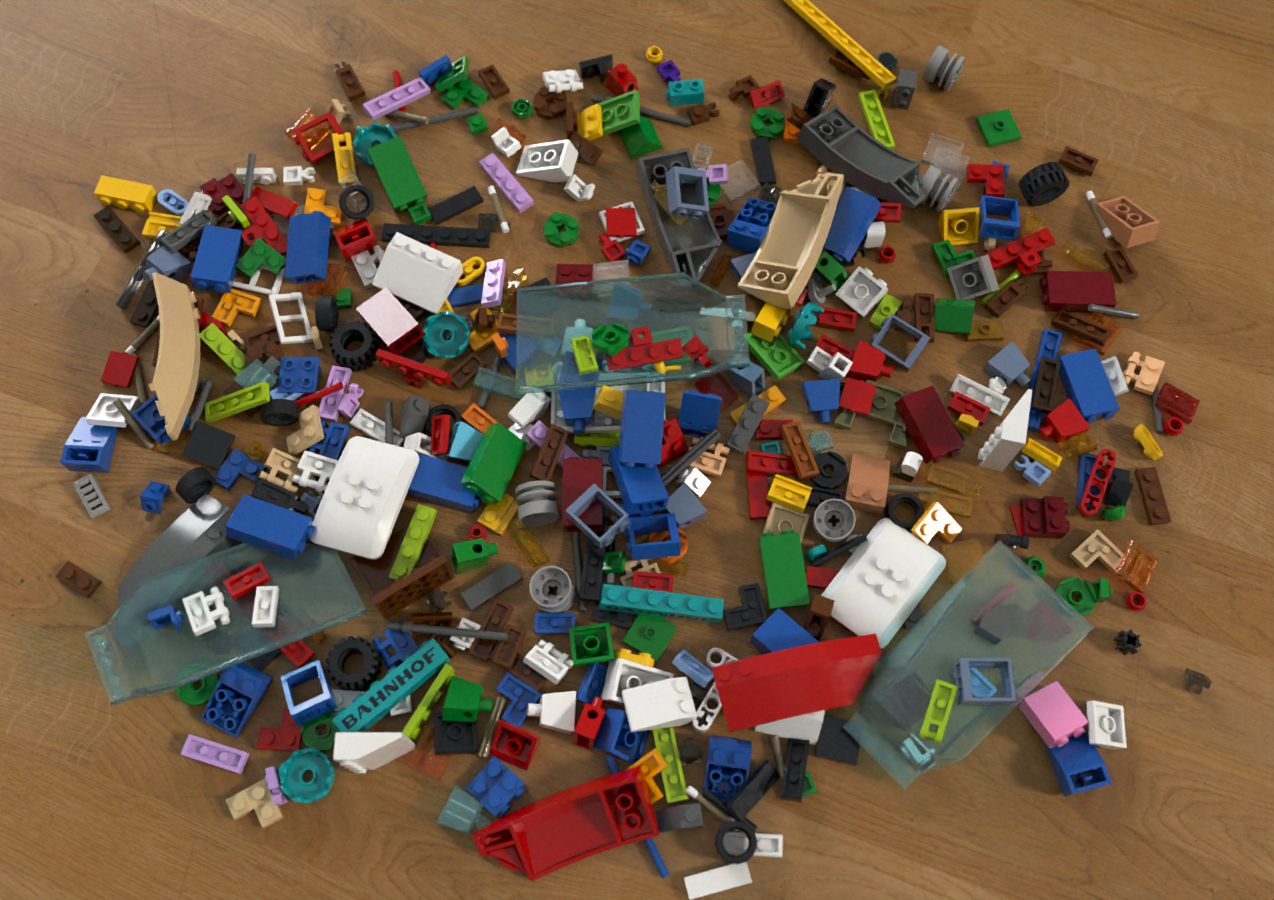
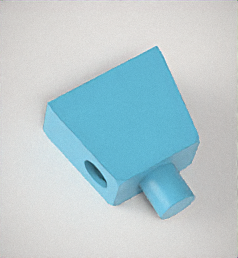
M462 421L456 422L449 440L448 454H445L444 457L471 462L484 434Z

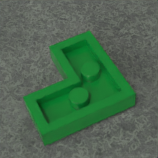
M467 56L452 63L451 71L437 79L436 88L439 92L447 91L455 83H461L467 79L470 64Z
M466 79L461 83L457 82L441 97V102L455 110L466 100L479 109L489 99V94L469 79Z
M259 237L236 265V267L251 278H253L263 264L278 275L286 266V258Z
M949 239L932 244L931 246L945 278L950 277L947 268L976 258L973 249L956 254Z

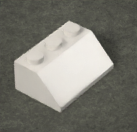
M825 710L755 726V731L785 739L810 740V744L816 746Z

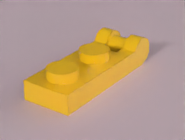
M345 132L342 135L332 133L338 183L357 182L350 132ZM339 142H345L346 146L339 147Z

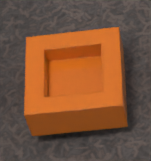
M498 332L491 335L492 343L501 359L508 356L507 348L509 345L504 337L501 338Z

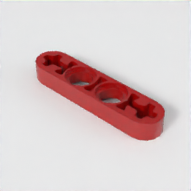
M1103 449L1095 458L1078 505V512L1083 517H1092L1100 507L1116 462V454L1110 449ZM1106 455L1108 456L1107 459L1109 461L1105 464V466H1103L1102 464L1105 460L1104 456ZM1098 470L1102 471L1105 478H1097L1095 472ZM1090 487L1097 488L1099 495H1092L1089 490ZM1091 500V501H1093V502L1090 504V509H1091V510H1090V511H1087L1086 505H1087V504L1089 503V501Z

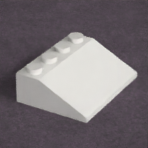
M397 232L387 246L372 286L380 290L386 287L394 296L436 315L461 277L463 268L460 260Z
M1031 389L1025 392L1001 425L996 427L994 434L990 435L989 441L985 442L983 449L980 448L978 453L980 467L1003 471L1025 445L1032 396Z
M336 732L333 760L340 763V766H344L345 769L353 771L354 774H366V770H374L415 750L416 744L402 732Z

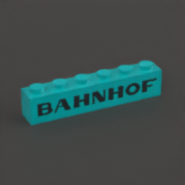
M603 584L599 609L718 624L723 619L724 599Z
M434 638L431 641L426 640L423 642L416 653L407 655L403 659V663L398 667L391 668L386 673L387 676L381 681L377 680L369 687L370 690L365 694L356 696L349 707L340 709L335 714L336 717L332 719L341 732H365L439 672L445 663H450V658Z

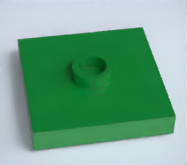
M1009 109L977 116L976 118L977 125L988 148L1018 141L1022 137Z
M639 614L623 639V643L638 652L650 654L651 658L658 663L678 627L662 617Z

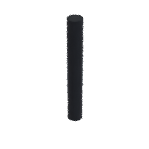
M862 533L811 562L814 567H818L861 544L867 538Z
M708 788L702 791V796L736 820L725 801ZM746 817L740 821L749 825L753 831L757 828V825Z

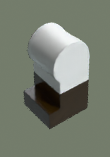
M907 452L904 459L900 458L893 475L911 483L923 460L922 456L915 452Z

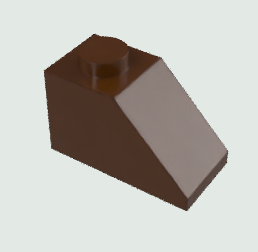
M815 594L803 629L820 642L830 619L834 600Z

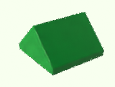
M640 116V123L618 130L631 159L663 149L656 130L648 118Z
M938 298L934 316L935 331L971 335L975 301Z
M609 622L569 628L573 666L615 660Z

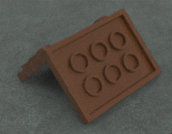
M409 525L389 537L385 550L378 559L372 560L360 556L350 558V561L372 596L370 599L385 619H388L455 578L446 557L440 553L430 535H428L416 568L410 572L411 574L396 580L389 578Z

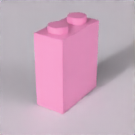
M1058 681L1023 698L1019 706L1020 710L1049 748L1056 745L1061 747L1069 741L1068 738L1081 736L1086 732L1085 727L1089 723Z

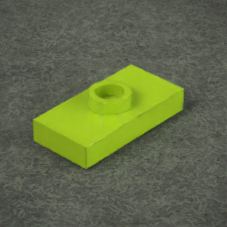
M227 195L223 197L222 200L230 211L228 214L234 222L238 221L244 229L250 227L251 224L233 200Z
M885 294L868 324L881 330L883 327L880 325L885 317L889 318L891 314L895 315L902 301Z
M589 335L571 338L570 342L579 375L597 372L598 365Z

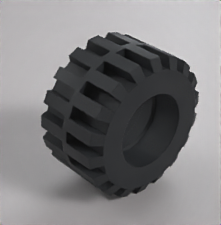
M1048 162L1028 171L1020 179L1018 186L1029 206H1040L1060 197L1067 190L1070 182L1060 163Z
M349 320L347 324H339L340 327L334 329L335 333H331V340H329L330 350L337 364L340 367L353 369L354 372H359L361 368L366 370V366L371 367L373 365L372 362L377 361L376 353L380 348L378 339L371 326H367L365 322L360 324L359 320H355L353 323ZM354 341L364 342L358 350H346L347 346Z
M348 636V640L345 638L340 639L341 643L339 645L337 643L332 645L334 650L329 649L327 653L330 655L325 661L328 664L326 666V671L329 673L328 676L344 690L363 691V687L369 688L372 681H377L376 675L381 673L379 666H382L380 654L368 640H364L362 637L357 636V638H354L353 636ZM353 654H362L365 659L362 669L352 675L345 674L344 663L346 659Z

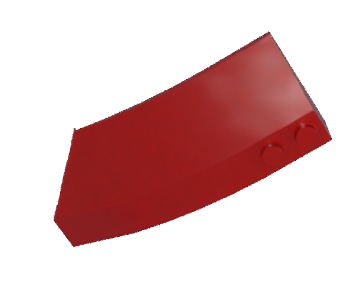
M876 634L835 639L789 648L712 667L729 732L854 704L882 655Z
M641 766L579 784L543 798L473 832L472 837L480 855L486 858L489 856L499 861L500 865L514 872L517 870L527 875L528 879L535 881L557 869L595 854L659 836V829L648 785Z

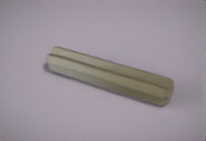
M495 697L477 751V756L481 758H487L497 726L506 704V699L502 697Z

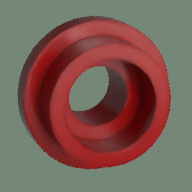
M885 246L878 252V259L882 263H892L896 258L895 250L890 246Z
M1168 418L1163 423L1164 431L1168 435L1177 436L1183 431V422L1179 418Z
M480 524L472 525L467 532L468 539L483 538L485 541L487 538L486 528ZM480 531L481 533L479 536H475L474 532Z
M1131 592L1126 596L1125 603L1130 610L1139 612L1146 607V598L1142 593ZM1135 599L1138 605H1135L1132 600Z

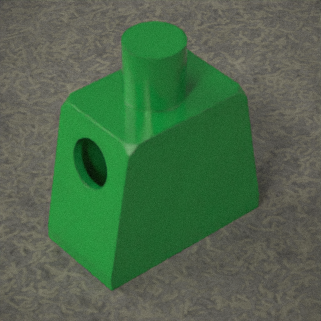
M824 252L822 255L820 254L814 269L828 285L834 284L836 286L835 292L837 293L849 277L845 268L827 252Z
M483 538L452 544L451 559L456 575L487 565L489 556L498 554V548L496 543L485 545Z
M452 676L443 706L442 720L475 722L479 711L491 713L493 700L482 698V685Z

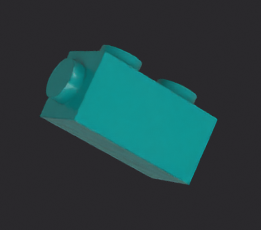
M702 79L668 82V89H665L666 100H669L670 107L704 104L705 92Z

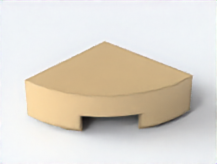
M317 326L311 327V336L316 350L323 349V342L320 337L321 332Z
M233 329L227 334L232 343L242 353L247 352L248 348Z

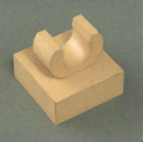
M331 99L327 109V113L330 111L333 113L338 124L341 123L342 118H348L350 112L344 111L346 105L340 104L338 99Z

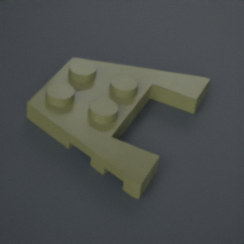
M867 380L865 383L877 386L869 415L851 413V411L844 409L833 425L850 431L855 414L893 426L888 444L905 449L907 444L905 440L906 426L894 405L904 396V391Z

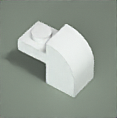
M816 346L805 363L819 372L818 376L826 380L837 378L841 380L846 376L853 362L839 352L831 356Z

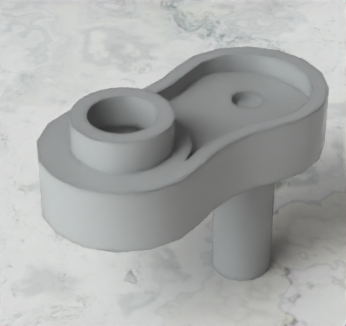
M813 270L806 284L809 299L815 305L824 303L825 296L836 290L834 284L822 288V279L815 270Z

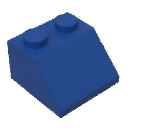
M607 708L593 748L609 756L634 764L641 757L650 730L631 732L627 713L622 710Z

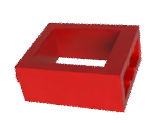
M331 111L293 129L294 136L292 138L297 146L300 145L302 147V156L306 162L310 161L311 165L333 155L334 147L331 146L312 155L301 133L327 121L333 133L338 135L344 134ZM339 142V147L346 146V143Z

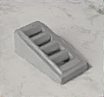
M88 474L73 482L92 519L111 510L97 478L92 474ZM95 489L94 492H92V493L86 495L88 492H90V491H92V490ZM96 497H99L98 499H96V500H94V501H92V502L90 503V500H92V499H94V498H96ZM101 503L103 504L102 506H100V507L96 508L95 510H93V507H95V506H97V505H99V504H101Z

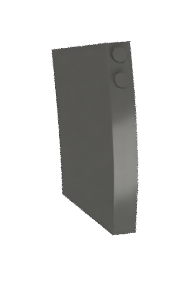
M837 105L805 123L796 139L815 158L833 173L843 174L845 181L877 198L894 203H902V205L912 208L925 199V194L922 192V173L919 172L920 160L914 161L883 145L861 129Z
M689 148L640 157L635 165L655 233L679 287L699 282L722 242L709 212L700 219H693L689 216L678 217L674 214H669L666 173L674 166L695 169ZM680 182L681 203L697 205L695 184Z
M208 494L202 496L147 548L120 582L115 639L129 652L155 630L149 622L147 614L158 608L174 606L208 566L237 541L227 537L225 526L234 512L230 507Z

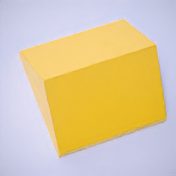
M980 208L943 210L937 223L941 242L949 239L951 245L978 243Z

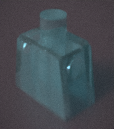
M273 356L265 363L257 359L238 373L233 380L244 389L261 382L269 383V391H271L279 378V375L274 370L280 365V362Z
M455 785L436 823L471 835L475 827L481 829L491 824L492 820L482 815L485 806L462 788Z

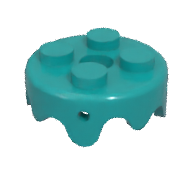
M373 122L368 127L359 126L353 141L357 157L367 166L374 167L367 149L376 143L381 144L396 138V135L388 124L382 125Z
M811 302L803 305L800 312L798 311L794 318V326L788 332L789 344L804 350L805 345L800 340H811L813 338V333L809 330V326L816 324L817 318L814 313L823 314L825 310Z
M442 311L426 319L423 330L425 336L422 338L427 343L426 349L428 352L437 357L449 359L461 355L466 350L471 334L464 318L453 312ZM446 330H450L452 333V338L448 341L443 338V333Z
M314 748L293 752L290 758L279 767L281 790L291 800L298 803L310 804L321 800L329 793L334 784L335 769L332 761L323 752ZM312 771L314 774L312 781L304 782V773Z

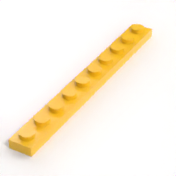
M783 0L881 88L885 89L896 83L897 77L809 0Z

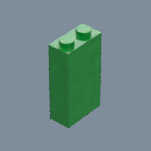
M401 136L367 149L370 160L394 212H404L408 210V206L425 202L427 193Z
M499 422L489 425L460 484L469 493L480 497L481 501L486 504L501 502L527 443Z
M793 530L782 531L780 535H774V532L763 533L762 537L758 538V547L767 610L809 605L810 600L799 532L794 533Z

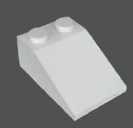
M569 139L524 146L516 174L554 183L566 182L570 175L573 174L578 151Z
M618 658L609 661L601 698L607 702L625 706L621 693L623 690L674 677V674Z
M687 677L665 679L621 692L631 732L687 725L697 717Z

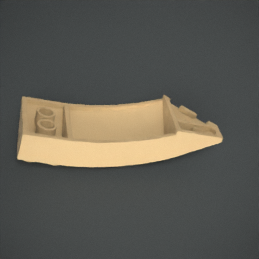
M825 173L820 175L821 178L813 182L808 180L796 185L797 188L792 191L785 190L780 192V198L769 228L753 261L740 280L738 288L775 307L793 309L817 264L827 239L844 180L843 174Z
M155 272L152 273L159 307L160 344L153 382L148 385L150 390L159 399L155 401L160 416H164L167 434L174 441L178 439L193 402L200 366V333L197 319H200V314L194 305L197 302L194 291L191 292L188 286Z

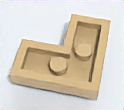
M315 405L298 413L301 429L286 437L288 451L293 456L324 439L319 409Z
M1098 529L1069 555L1083 570L1097 558L1111 572L1127 558Z
M265 779L226 800L235 820L255 810L262 828H266L284 818L279 805H273L272 790H269Z

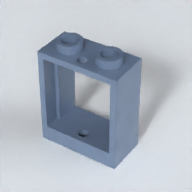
M678 166L672 167L666 173L669 214H674L678 217L689 216L693 219L702 218L709 212L706 171ZM680 182L695 184L697 205L681 203Z
M891 314L889 318L885 317L880 326L883 327L879 333L875 332L871 338V346L885 353L886 358L909 372L931 337ZM892 324L919 340L906 361L879 346V343Z
M593 484L565 510L567 518L600 549L604 545L608 546L614 540V536L618 532H623L629 525L628 514L596 484ZM597 499L619 519L601 538L578 518Z
M959 658L954 662L956 686H958V705H1010L1016 701L1018 691L1017 687L1014 686L1015 667L1011 664V658ZM970 668H1000L1003 697H973Z

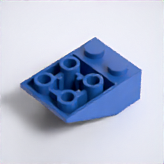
M749 197L727 229V245L750 253L757 252L769 228L777 204Z
M684 390L678 421L682 434L702 438L712 429H716L722 397H718L715 394H700L695 390Z
M81 417L64 445L60 463L69 471L108 473L119 427L87 424L86 417Z
M240 660L227 662L201 719L237 738L265 697L273 678Z
M1086 732L1077 738L1074 736L1068 738L1069 741L1061 747L1056 745L1049 748L1044 742L1064 797L1112 784L1106 765L1095 746L1089 744V736Z
M710 735L703 790L708 788L726 803L731 800L748 780L752 754L751 741Z

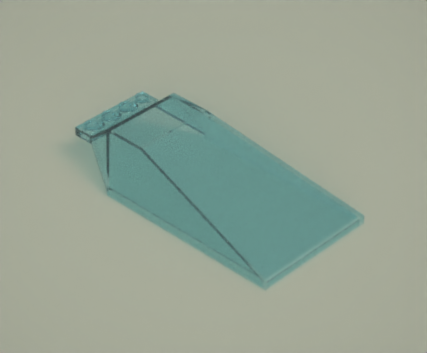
M685 272L517 288V394L603 387V385L610 387L711 377L730 368L750 367L745 295L724 296L686 275ZM611 323L625 326L629 337L634 328L647 326L651 331L653 343L680 338L683 347L696 335L709 349L705 355L713 364L706 368L699 360L694 363L683 350V358L664 361L665 366L681 365V370H671L660 374L655 371L653 364H647L609 372L605 353L593 348L598 371L579 375L570 339L589 335L590 340H592L591 334L593 330L604 324L606 327L612 326ZM631 339L630 343L625 348L632 347Z
M307 538L303 553L299 554L296 560L253 545L242 543L140 579L139 583L106 625L84 633L110 705L114 706L132 698L160 697L366 614V608L337 551L317 545L310 538ZM262 562L271 581L262 586H278L279 588L275 627L254 628L252 626L256 589L233 600L223 581ZM218 587L219 592L224 597L223 603L229 610L230 622L223 625L221 620L217 619L214 621L217 628L196 636L182 599L200 591H203L206 597L211 595V588ZM215 604L209 606L211 612L216 610ZM173 605L176 611H181L184 622L181 623L183 630L178 632L173 624L155 629L149 622L147 614L158 608Z
M999 540L876 663L867 680L858 712L843 728L905 790L919 775L963 760L1094 627ZM1014 603L1020 605L1003 639L996 645L973 632L976 627L974 621L979 613L983 614L988 609ZM959 658H1011V664L1015 667L1014 686L1017 687L1018 696L1014 703L1010 705H958L956 692L940 745L934 743L932 739H922L919 737L936 679L956 685L954 662ZM970 668L973 697H1003L1000 668ZM930 723L929 729L936 732L938 725Z

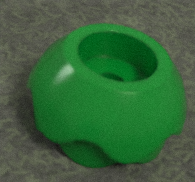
M520 98L513 103L511 111L515 117L526 119L531 115L533 106L528 100Z
M1124 504L1117 505L1116 507H1107L1105 510H1102L1101 515L1110 522L1124 518L1127 510Z
M1029 556L1022 561L1021 571L1026 578L1036 581L1045 575L1046 565L1039 557Z

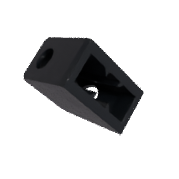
M823 78L815 81L803 111L814 118L823 113L829 106L836 85Z

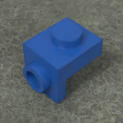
M635 239L631 247L625 250V260L632 265L641 267L651 251V246Z
M151 481L140 495L142 510L161 514L163 511L162 502L171 492L170 485Z
M173 605L158 608L147 614L149 622L155 629L173 624L178 632L183 630L181 625L184 622L181 611H176Z

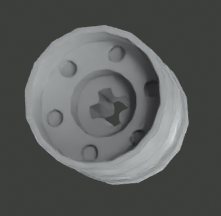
M939 45L931 56L922 79L933 84L937 78H940L938 87L941 88L946 81L944 90L949 91L959 79L966 58L961 56L956 62L958 54L955 53L951 59H948L950 50Z
M931 165L922 179V192L925 194V199L921 203L924 204L929 198L932 199L930 203V208L932 209L938 202L936 211L940 213L952 199L959 179L954 177L949 184L948 181L951 175L947 174L941 180L942 170Z
M539 480L523 483L515 488L516 502L520 505L518 507L520 524L540 526L550 524L560 518L558 503L555 502L557 499L555 483Z
M833 498L825 500L817 507L813 515L812 524L819 538L826 542L835 543L844 540L851 534L855 527L856 516L849 503L842 499ZM831 517H834L839 522L836 523L835 527L832 526V523H828Z
M545 566L537 570L531 578L529 584L530 594L538 608L544 613H564L573 605L576 597L575 587L567 572L562 568ZM552 590H554L555 592H557V595H556V596H554L553 594H551V591H552Z

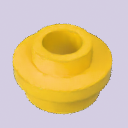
M651 46L646 52L647 60L653 63L659 62L663 57L661 49L657 46Z

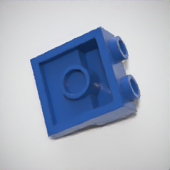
M153 395L131 414L161 445L163 442L168 443L172 439L166 432L164 416H160L155 403L159 399L156 395ZM188 416L184 421L181 431L189 425L188 421L191 419Z
M494 756L465 789L497 818L499 815L504 816L511 807L509 804L514 798L517 800L525 792V783Z

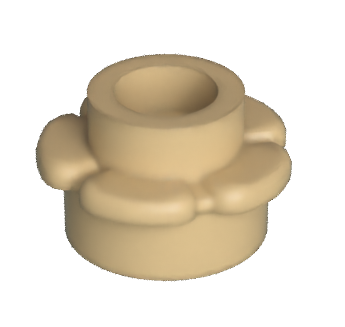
M985 239L984 250H987V252L994 250L996 239Z

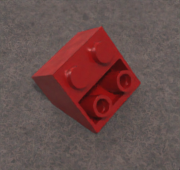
M366 218L332 231L346 261L364 251H372L373 247L378 245L376 236Z

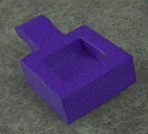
M672 60L657 66V72L665 83L668 81H681L678 77L680 76V71Z

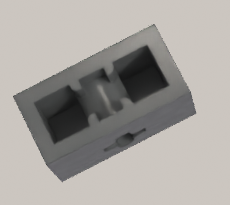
M900 69L893 90L891 107L898 109L909 108L916 88L918 71Z

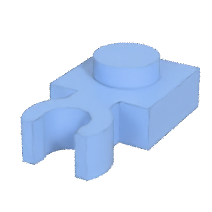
M1025 455L1020 457V461L1024 464H1020L1017 461L1014 463V468L1024 471L1023 477L1037 487L1051 474L1049 469L1036 460L1030 463L1029 458Z

